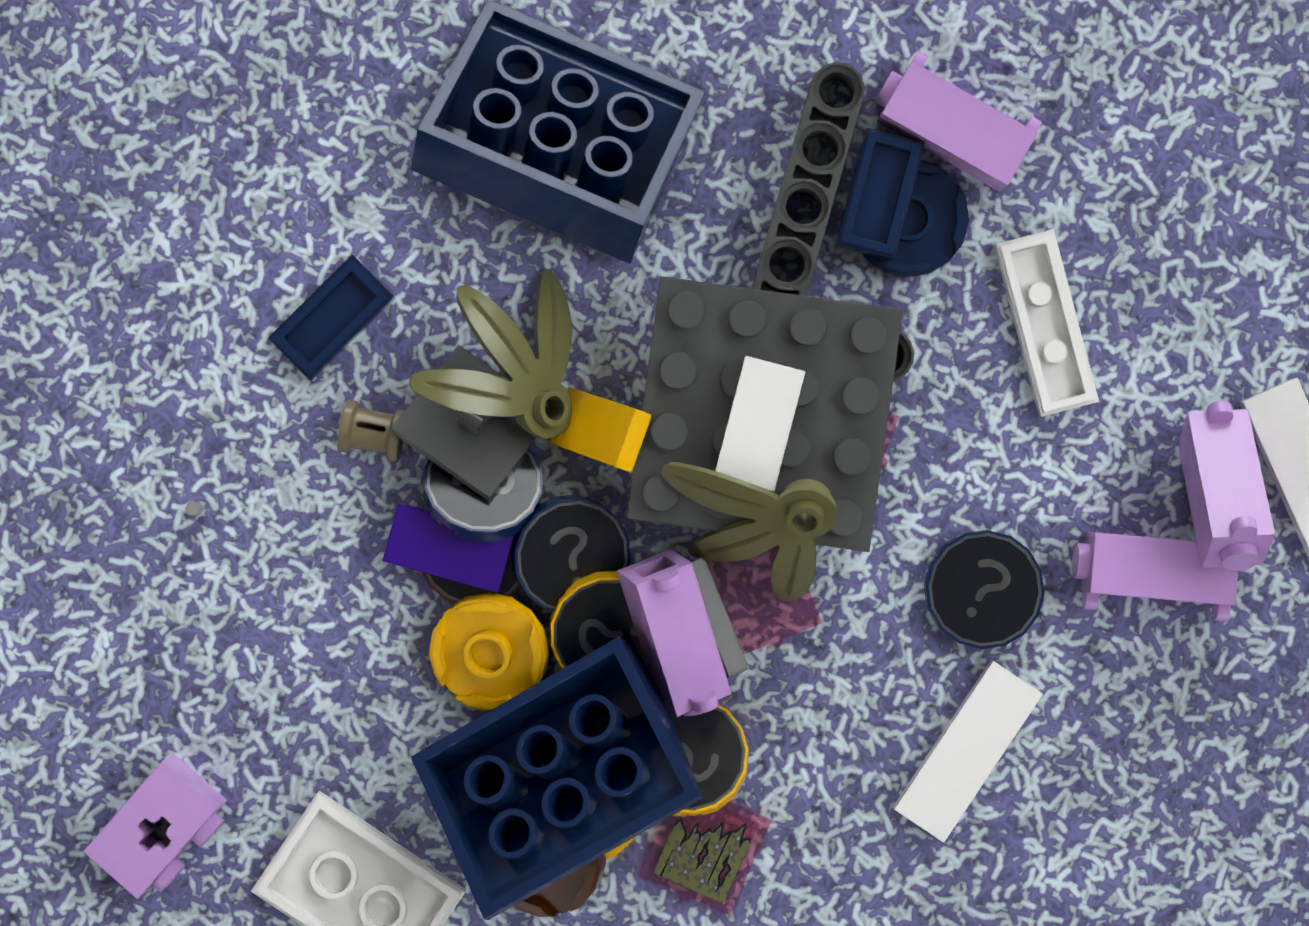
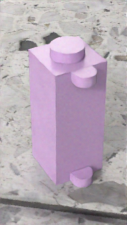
M917 51L904 75L901 76L892 70L877 96L875 103L884 107L877 122L905 138L924 142L925 150L1001 192L1008 186L1037 136V131L1042 121L1031 116L1026 125L1021 124L922 67L928 56Z
M1216 401L1211 403L1206 411L1187 413L1179 439L1180 458L1202 568L1223 567L1228 571H1243L1255 565H1263L1274 539L1275 531L1248 409L1232 410L1230 402Z
M1085 531V542L1076 543L1074 546L1072 576L1074 579H1081L1080 590H1082L1083 609L1096 610L1099 594L1213 604V620L1227 622L1230 616L1231 605L1235 606L1238 571H1228L1223 567L1202 568L1197 541Z
M669 549L617 570L646 666L667 709L679 717L681 715H699L717 708V700L732 693L692 562L674 550Z

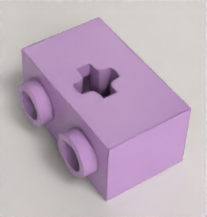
M173 754L162 760L83 852L136 899H139L149 891L152 886L162 893L185 867V864L178 857L193 841L201 848L225 821L217 812L227 802V799L178 756ZM164 818L171 825L166 830L165 834L167 836L158 842L151 834L156 828L155 822Z

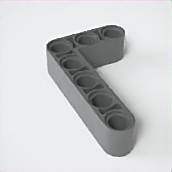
M833 62L824 65L816 72L811 81L751 289L807 296L864 98L865 85L862 76L854 67L846 63ZM831 80L845 84L850 91L851 102L841 108H832L826 105L819 93L820 86ZM814 137L824 138L833 146L835 152L834 160L828 165L815 166L805 158L803 144L808 139ZM797 194H805L812 197L819 209L817 219L808 224H799L793 221L788 216L786 210L787 200ZM780 251H790L796 254L802 264L801 276L791 282H782L776 279L769 267L770 258ZM900 332L898 342L899 364L894 371L893 382L905 376L914 362L912 343L902 332Z

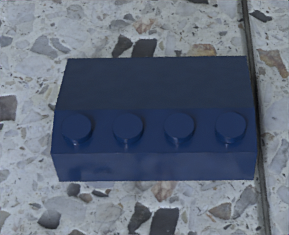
M487 0L417 129L411 170L631 264L706 91L494 0Z
M620 636L411 756L412 762L485 920L492 919L703 799L667 706L639 652Z

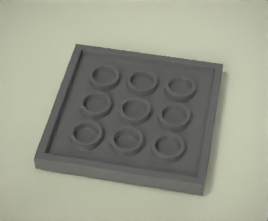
M660 276L642 411L652 416L634 465L627 519L717 531L719 528L750 519L720 513L696 503L665 481L660 471L661 467L669 462L685 463L715 471L745 356L806 371L773 493L780 495L790 483L800 479H812L824 484L836 502L837 519L831 530L815 537L816 545L870 552L903 310Z

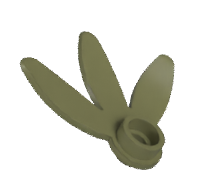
M545 269L538 278L534 306L535 355L521 330L504 310L476 289L467 285L460 286L457 289L456 297L465 320L484 350L508 380L475 370L459 368L432 369L414 373L409 380L410 388L417 395L451 410L479 416H515L520 427L537 438L550 439L562 434L567 428L572 414L570 396L561 384L569 361L572 337L570 310L562 285L550 269ZM546 401L548 404V415L545 412Z
M669 462L661 467L660 471L664 480L689 499L720 513L750 518L723 526L717 531L708 532L694 540L688 548V552L697 559L703 558V560L712 562H735L761 555L778 545L770 579L776 598L782 601L793 602L808 591L813 582L816 569L815 537L831 530L837 519L836 502L824 484L812 479H800L790 483L784 492L777 495L749 482L695 465Z

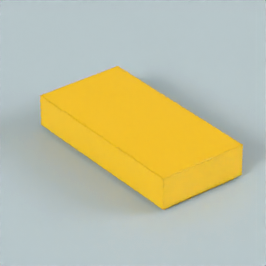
M569 387L567 392L572 405L570 422L565 431L559 436L551 438L549 443L632 472L652 415Z

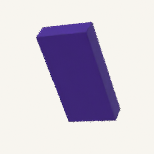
M398 503L382 561L499 593L514 536L495 542L468 541L456 536V531L448 528L444 523L441 526L431 517L429 510Z

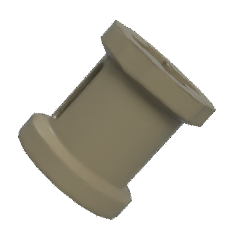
M347 400L339 427L338 451L349 453L352 448L386 454L388 461L398 463L404 441L391 433L390 428L405 410L397 409L394 414L360 408L358 401Z

